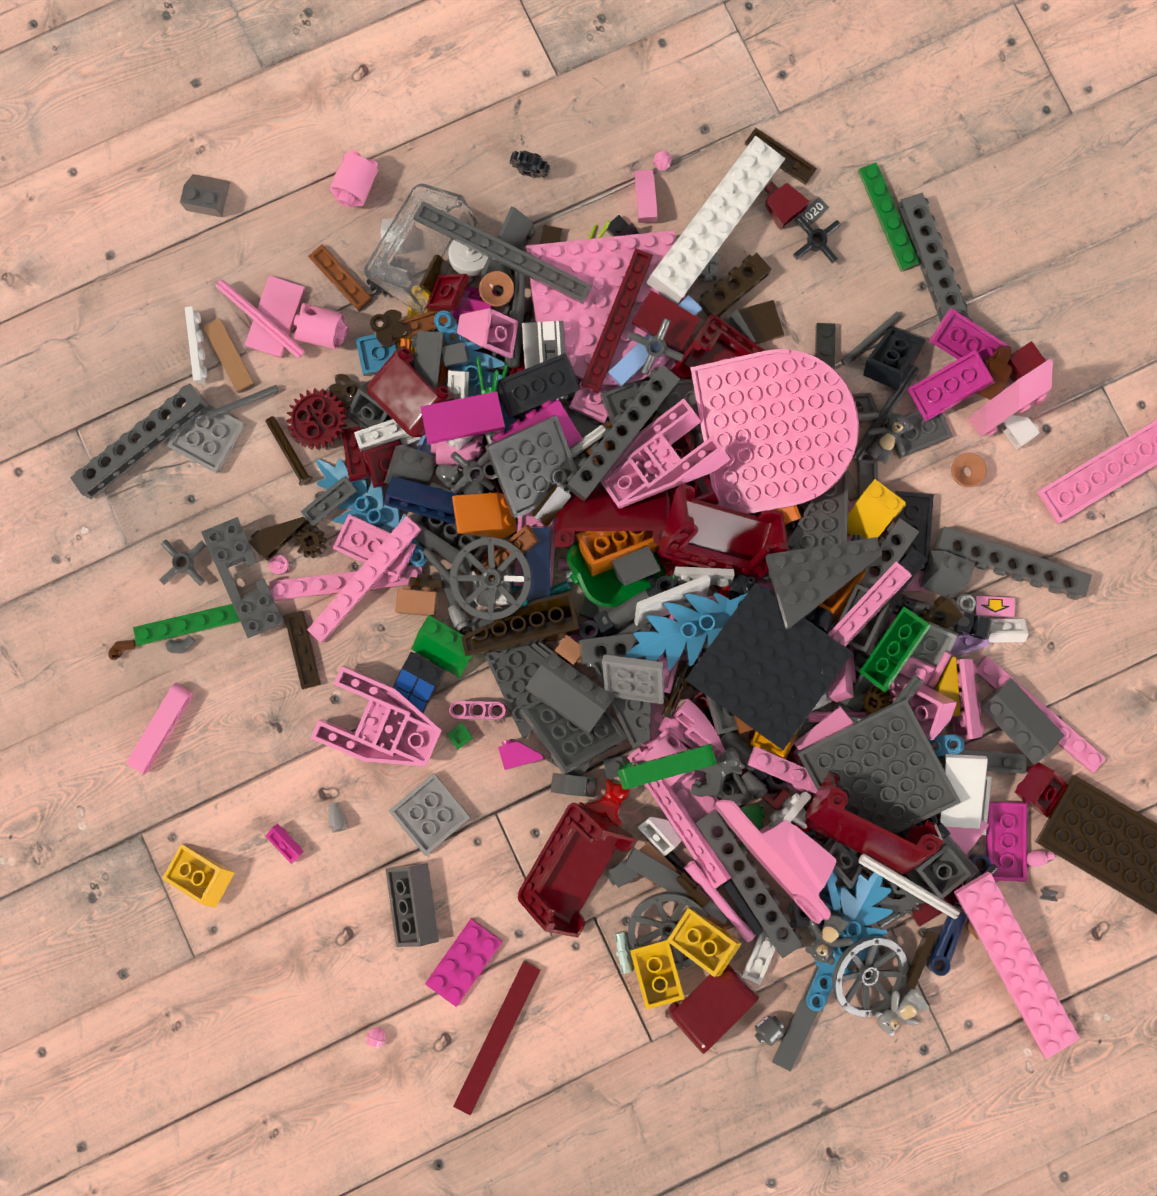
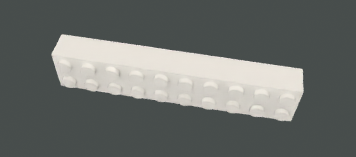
M755 136L653 271L646 283L677 305L785 158Z

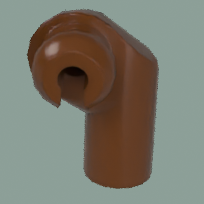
M135 640L115 642L109 650L108 657L111 660H117L125 650H135Z

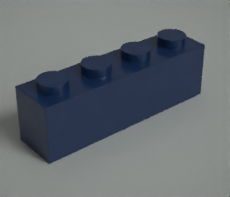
M392 476L385 496V505L456 524L452 497L461 494H454L441 488H434L422 483Z
M530 526L540 541L524 553L532 573V585L526 599V604L533 600L550 596V536L548 526Z

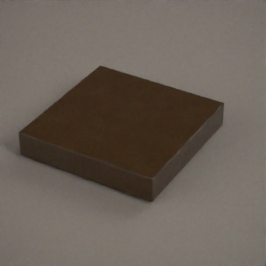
M774 300L738 310L754 337L756 344L784 337Z

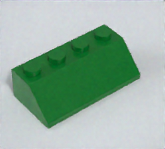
M903 607L859 673L886 692L931 627V624L918 614Z

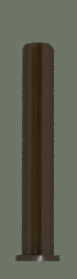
M274 416L267 418L265 422L298 477V484L302 486L309 483L313 477L309 476L276 418Z

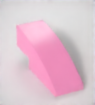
M653 170L634 171L638 223L657 222Z
M846 647L848 650L853 652L852 647ZM852 654L828 688V697L835 702L854 697L853 683L856 682L854 654Z
M687 698L678 707L673 717L687 728L684 734L698 746L712 744L715 757L724 750L719 736L707 717Z

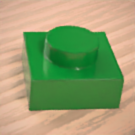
M463 723L446 734L457 750L473 739V736Z

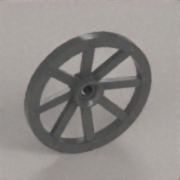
M481 538L466 545L455 557L450 571V585L456 601L466 612L481 619L495 620L513 614L524 604L531 590L532 573L527 558L517 546L500 538ZM488 545L489 569L470 552L479 546ZM494 545L502 546L512 552L497 569H495ZM465 557L483 573L482 575H458L460 565ZM517 557L522 566L524 576L502 575L501 573ZM491 575L495 576L494 582L489 579ZM458 581H482V584L465 600L460 591ZM502 581L524 582L522 592L517 600L502 585ZM495 587L512 604L509 608L500 612H494ZM486 588H489L488 612L478 610L470 605Z
M660 892L651 895L640 902L631 914L628 923L630 946L632 950L640 948V945L658 936H661L659 942L667 940L679 923L676 921L686 905L709 920L706 911L695 899L682 893ZM676 901L680 903L671 918H668L661 902ZM655 904L662 921L644 917L641 914ZM637 922L658 928L638 939L635 937ZM672 945L678 960L674 961L676 970L687 968L695 963L688 957L683 959L681 951Z
M868 936L854 942L843 952L833 972L832 989L839 1005L850 1014L859 1017L874 1016L876 1012H883L891 1006L893 992L898 991L901 995L908 976L906 956L895 942L883 936ZM878 945L891 948L890 951L873 962ZM870 946L865 963H862L856 954ZM894 956L897 957L898 970L877 969ZM852 959L857 966L856 971L844 974L846 966ZM879 977L897 978L889 993L877 981ZM856 979L844 997L842 982ZM862 985V1007L850 1005V1001ZM871 985L884 997L883 1000L870 1006L869 986Z

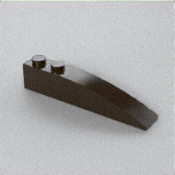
M571 591L533 600L513 614L501 619H495L494 622L462 636L465 656L512 649L562 638L566 635L579 634L580 626Z

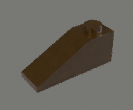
M300 517L264 528L261 531L257 530L251 535L249 543L268 561L298 534L299 530L303 529L309 521L305 517Z

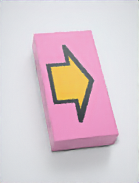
M975 596V616L1014 617L1015 598Z

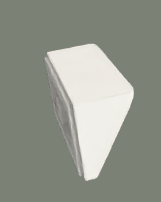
M1025 618L991 619L992 625L988 636L989 643L1026 641L1028 629Z

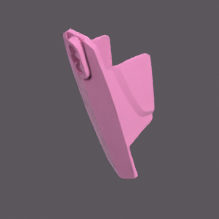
M717 801L715 803L716 810L730 828L805 914L818 924L822 920H828L831 917V912L819 898V893L828 881L836 864V859L797 826L787 820L782 821L773 828L765 826L758 830L734 801Z

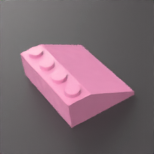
M973 659L956 660L961 716H953L951 718L953 735H958L962 739L982 737L981 733H983L984 727L979 717V714H981V704L977 700L979 686L978 683H975L977 668L973 664Z

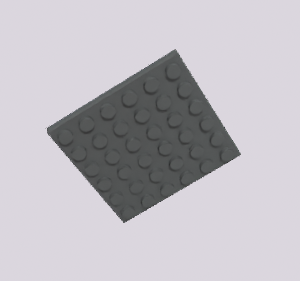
M902 698L797 751L817 790H819L829 771L837 774L839 777L838 785L848 796V802L844 809L893 834L911 827L913 823L917 824L961 803L906 698ZM849 848L852 854L857 853V851Z

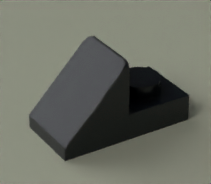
M620 215L610 222L606 230L612 237L639 234L634 224L631 223L629 225Z

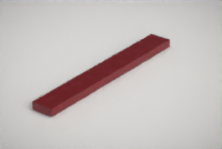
M635 248L581 387L599 394L652 260V254Z
M525 961L522 962L453 1105L454 1108L471 1116L541 969Z

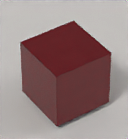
M1032 341L1010 356L1007 364L1012 368L1010 378L1013 382H1016L1046 362Z

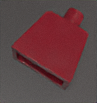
M770 182L764 188L769 195L766 199L765 207L780 230L801 214L809 205L810 201L788 183L778 188L773 182Z

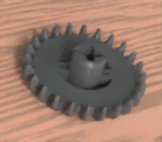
M915 869L904 873L908 880L924 889L928 888L927 885L922 884L924 880ZM874 871L866 873V876L869 878ZM883 877L882 882H886V888H890L891 893L903 894L904 896L899 899H892L886 896L880 902L873 905V907L878 906L879 908L891 909L893 911L892 916L897 918L898 912L901 917H905V911L908 914H913L911 907L919 910L916 903L923 904L924 901L904 889L897 888V885Z

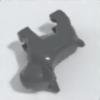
M441 464L436 469V475L450 490L463 477V471L459 470L458 464L455 466ZM469 481L458 493L462 495L486 494L490 490L480 482L472 483Z
M727 748L719 757H716L717 764L698 769L706 773L707 781L701 782L699 779H695V783L692 784L691 794L699 797L718 796L723 798L724 794L722 791L727 774L732 772L742 774L741 769L745 768V765L740 762L739 753L734 748Z

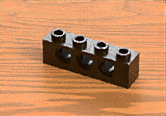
M757 252L753 256L748 255L742 261L743 264L739 268L735 266L729 271L727 278L724 280L721 278L714 284L715 288L710 292L708 290L700 296L699 306L708 317L710 315L720 317L769 276L771 267ZM749 271L752 273V276L746 277L743 272ZM736 283L738 288L732 289L729 284ZM722 295L724 300L718 301L715 299V296Z
M948 594L945 597L943 595L938 597L932 607H925L918 615L929 622L947 629L964 617V610ZM942 612L945 616L939 619L934 616V613Z

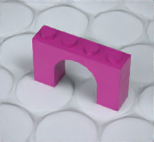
M549 400L542 404V408L539 410L533 409L525 415L527 418L521 422L516 420L510 424V429L506 432L502 430L493 436L495 439L490 442H496L553 415H557L569 448L581 441L582 437L560 401Z

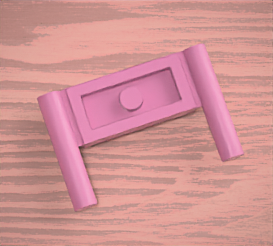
M945 651L937 667L911 655L899 673L911 679L916 675L923 680L924 685L927 684L929 687L935 688L952 653Z

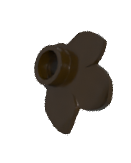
M388 310L384 314L374 315L370 320L371 329L376 332V338L383 346L391 347L393 338H401L407 334L405 327L399 322L402 316L400 311ZM379 321L383 322L381 327L377 326Z
M345 374L335 375L336 383L330 385L326 389V393L331 391L333 396L337 395L339 400L344 403L342 407L349 409L360 385L355 381H351L349 376ZM353 387V392L349 393L350 388Z

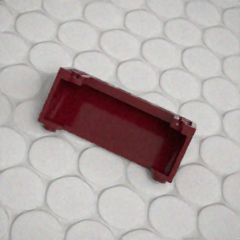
M710 315L684 351L682 361H677L671 371L679 378L688 379L692 375L691 367L765 350L720 317Z
M602 483L597 484L585 501H582L574 493L570 492L571 497L556 515L555 547L570 546L574 541L575 532L653 531V540L659 546L673 501V495L669 489L619 509Z
M682 483L675 491L659 544L660 555L665 558L702 568L734 569V576L741 574L748 578L753 577L755 580L762 578L769 571L765 558L768 554L789 550L783 513L766 510L759 517L697 500L694 499L695 489Z
M831 771L827 773L804 816L805 823L809 828L861 854H866L900 873L912 871L935 854L944 841L937 825L929 820H926L925 824L921 826L913 823L905 839L845 810L848 796L838 785V775Z
M578 803L569 804L520 887L518 901L545 932L578 938L585 926V920L580 911L616 849L623 852L629 851L636 838L631 833Z

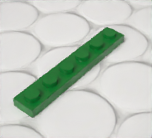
M877 162L860 168L858 173L900 272L918 266L919 260Z
M228 604L135 626L133 631L136 645L142 646L239 623L240 620L233 604Z

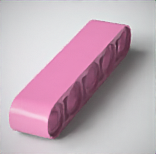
M177 682L173 684L127 760L128 766L142 774L148 772L193 696L192 691Z

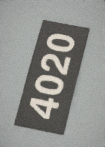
M818 197L794 221L797 223V219L802 216L811 225L829 206Z

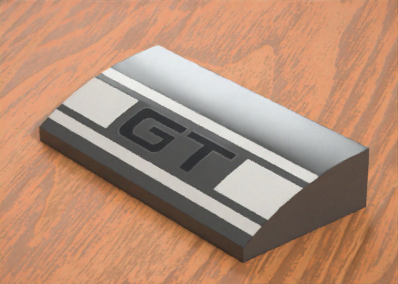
M564 321L522 323L525 369L566 353ZM568 395L558 399H568Z

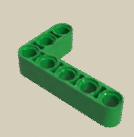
M707 744L638 764L637 761L620 765L617 771L622 789L624 790L717 764L712 744Z

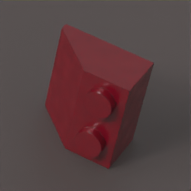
M1038 762L1028 769L1027 775L1017 785L1014 793L1022 801L1048 818L1067 787V783L1055 770Z

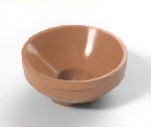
M490 272L480 282V296L490 306H504L513 297L514 284L511 278L504 272ZM502 286L504 289L501 296H494V287Z
M970 452L959 455L951 466L952 478L958 485L963 487L977 486L984 480L987 472L984 460L979 455ZM962 467H968L971 470L970 477L962 476Z

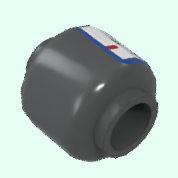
M766 1015L755 1025L757 1033L754 1036L761 1044L766 1043L772 1046L783 1037L784 1026L776 1016Z

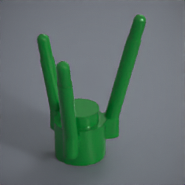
M476 357L481 395L497 392L500 400L501 396L497 388L498 370L494 372L493 386H487V390H485L480 358ZM508 364L505 365L502 378L507 376Z

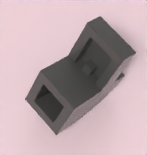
M553 773L551 793L595 797L597 778Z

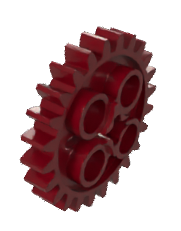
M314 388L313 394L306 390V396L300 393L301 399L297 400L294 398L296 405H290L293 411L287 412L291 416L290 419L286 420L287 423L291 424L287 429L293 431L290 435L296 438L295 441L301 443V446L305 448L308 446L311 450H313L314 446L320 450L321 445L327 449L329 442L335 445L333 439L340 440L338 434H344L345 432L341 428L347 426L343 422V420L348 419V416L343 414L347 411L346 408L342 407L344 403L339 400L337 395L333 396L331 391L326 393L324 389H321L319 393ZM323 403V407L317 410L318 404ZM308 406H311V409L313 410L314 414L318 416L319 422L326 429L325 433L323 432L322 427L318 423H316L317 419L310 412ZM307 413V418L302 421V416ZM333 418L332 423L327 425V420ZM317 428V433L311 436L312 430Z

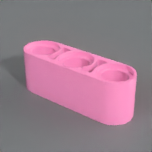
M455 701L449 708L451 716L458 719L499 720L506 715V707L500 702ZM460 704L463 706L464 712L457 716L454 713V707ZM476 705L483 707V713L480 716H476L473 713V708ZM496 705L501 706L503 709L500 716H494L492 713V709Z

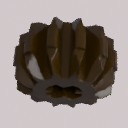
M310 526L306 527V532L302 529L299 530L302 536L296 535L295 538L300 542L294 544L295 547H300L297 552L299 554L304 552L303 556L305 558H308L310 555L311 558L315 559L316 552L321 556L323 553L320 549H327V546L322 544L328 541L327 538H322L325 533L323 531L318 532L317 527H314L312 530ZM308 540L315 541L314 545H309L307 543Z
M871 686L869 690L864 692L865 698L861 700L865 702V705L862 708L867 709V715L893 703L892 699L895 696L890 695L891 689L884 692L877 686Z

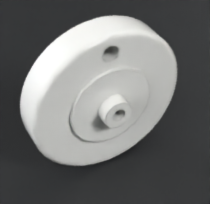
M455 240L449 247V262L455 271L460 274L466 273L468 276L481 274L488 259L487 256Z

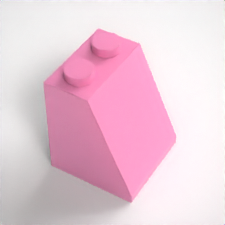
M488 308L461 314L457 333L481 347L505 357L513 358L518 321Z

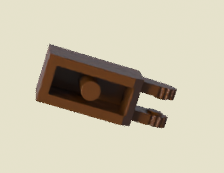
M999 345L992 357L987 356L983 360L995 383L976 394L992 400L1002 392L1012 372L1011 366L1007 364L1012 354L1010 348Z

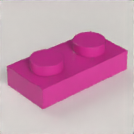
M278 823L265 836L291 865L304 852L300 845Z

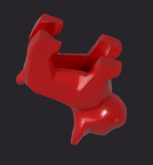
M607 779L606 791L602 798L587 803L580 802L579 804L603 818H608L610 822L619 826L622 825V821L618 817V812L622 802L629 796V789L623 790L621 783H613Z

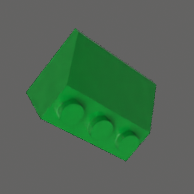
M430 615L427 616L418 631L411 650L458 678H461L474 656H465L461 639L464 635Z

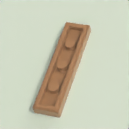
M219 318L203 326L236 392L240 393L255 385L222 320Z

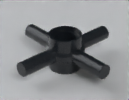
M802 216L798 218L797 223L807 233L808 237L807 243L793 254L794 258L798 260L810 250H821L833 264L838 258L826 245L827 236L838 229L841 223L836 220L824 230L819 228L813 230ZM818 237L821 239V242L817 243L813 238Z

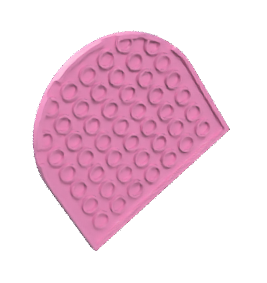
M675 230L528 245L525 247L526 253L592 285V289L585 302L581 304L530 278L535 321H564L565 352L568 354L578 379L582 381L584 379L634 250L637 248L652 254L653 257L602 383V386H620L608 372L638 344L628 339L631 331L643 337L648 334L631 323L650 290L664 297L646 282L677 241ZM685 295L677 305H679L685 299ZM667 345L668 348L677 351L676 349ZM664 354L660 357H655L649 374L655 367L659 369L661 365L665 366L671 357ZM641 368L625 384L635 381L636 383L647 378L648 375L642 373Z
M774 349L691 367L703 440L705 442L711 436H714L731 459L716 471L709 473L712 488L719 501L716 505L746 514L798 505L822 495L844 474L852 460L857 445L859 433L858 412L847 384L827 363L804 352Z

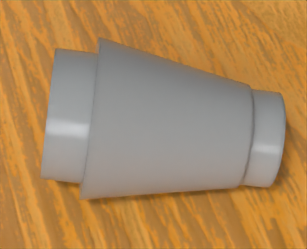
M458 604L450 606L448 611L453 629L460 634L470 630L471 621Z
M339 802L328 805V821L332 833L347 829L346 824L348 822Z

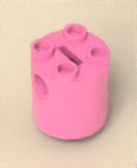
M355 150L344 154L341 166L337 169L329 187L337 202L346 207L364 206L374 178L378 174V163L372 159L367 160L361 157V154Z
M302 303L300 315L297 314L294 319V326H297L294 340L336 350L347 339L349 327L345 325L344 313Z
M484 434L475 435L459 450L454 446L450 447L445 441L431 444V453L436 456V465L451 464L455 466L458 464L451 458V454L455 451L465 460L474 459L478 461V458L480 459L483 455V448L480 445H483Z
M666 728L639 756L644 761H649L689 749ZM695 770L663 780L669 786L674 783H686L694 775Z

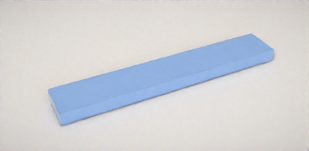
M689 295L678 305L695 316L702 310ZM647 334L645 337L649 339L652 335ZM652 342L651 348L654 351L661 350V345L658 342ZM638 343L608 372L621 387L644 366L648 356L645 346Z

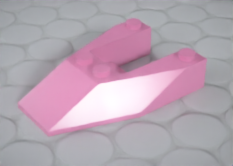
M1051 359L1018 379L968 418L981 437L985 434L990 436L998 431L997 426L1017 411L1023 413L1031 407V404L1034 403L1036 406L1045 400L1047 393H1049L1052 387L1053 362Z
M682 399L637 433L600 482L619 509L677 487L681 483L684 484L712 473L731 460L714 436H711L684 458L680 459L671 445L701 423L685 399Z
M341 666L334 685L369 699L356 733L321 719L318 720L311 739L365 762L427 766L442 730L396 689L347 666Z

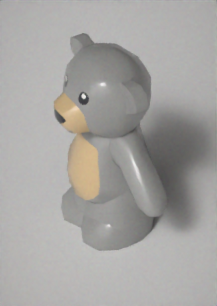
M916 988L910 989L901 999L899 992L894 991L891 998V1010L878 1011L875 1017L879 1027L889 1036H893L895 1030L899 1028L900 1022L913 1026L918 1025L919 1020L914 1018L917 1012L928 1010L930 1007Z

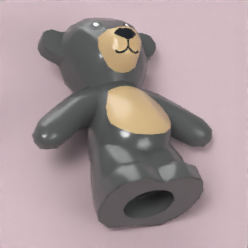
M893 411L887 412V428H870L867 430L868 435L881 436L867 449L866 453L883 464H887L894 444L898 453L901 456L905 455V448L900 435L906 432V430H912L914 427L905 416L895 414Z
M828 908L831 912V917L828 920H824L823 929L819 927L818 923L812 920L809 921L818 940L813 945H808L805 951L811 954L816 961L821 963L827 962L829 965H833L835 962L833 947L849 946L853 943V940L849 937L838 938L846 929L851 919L837 910Z

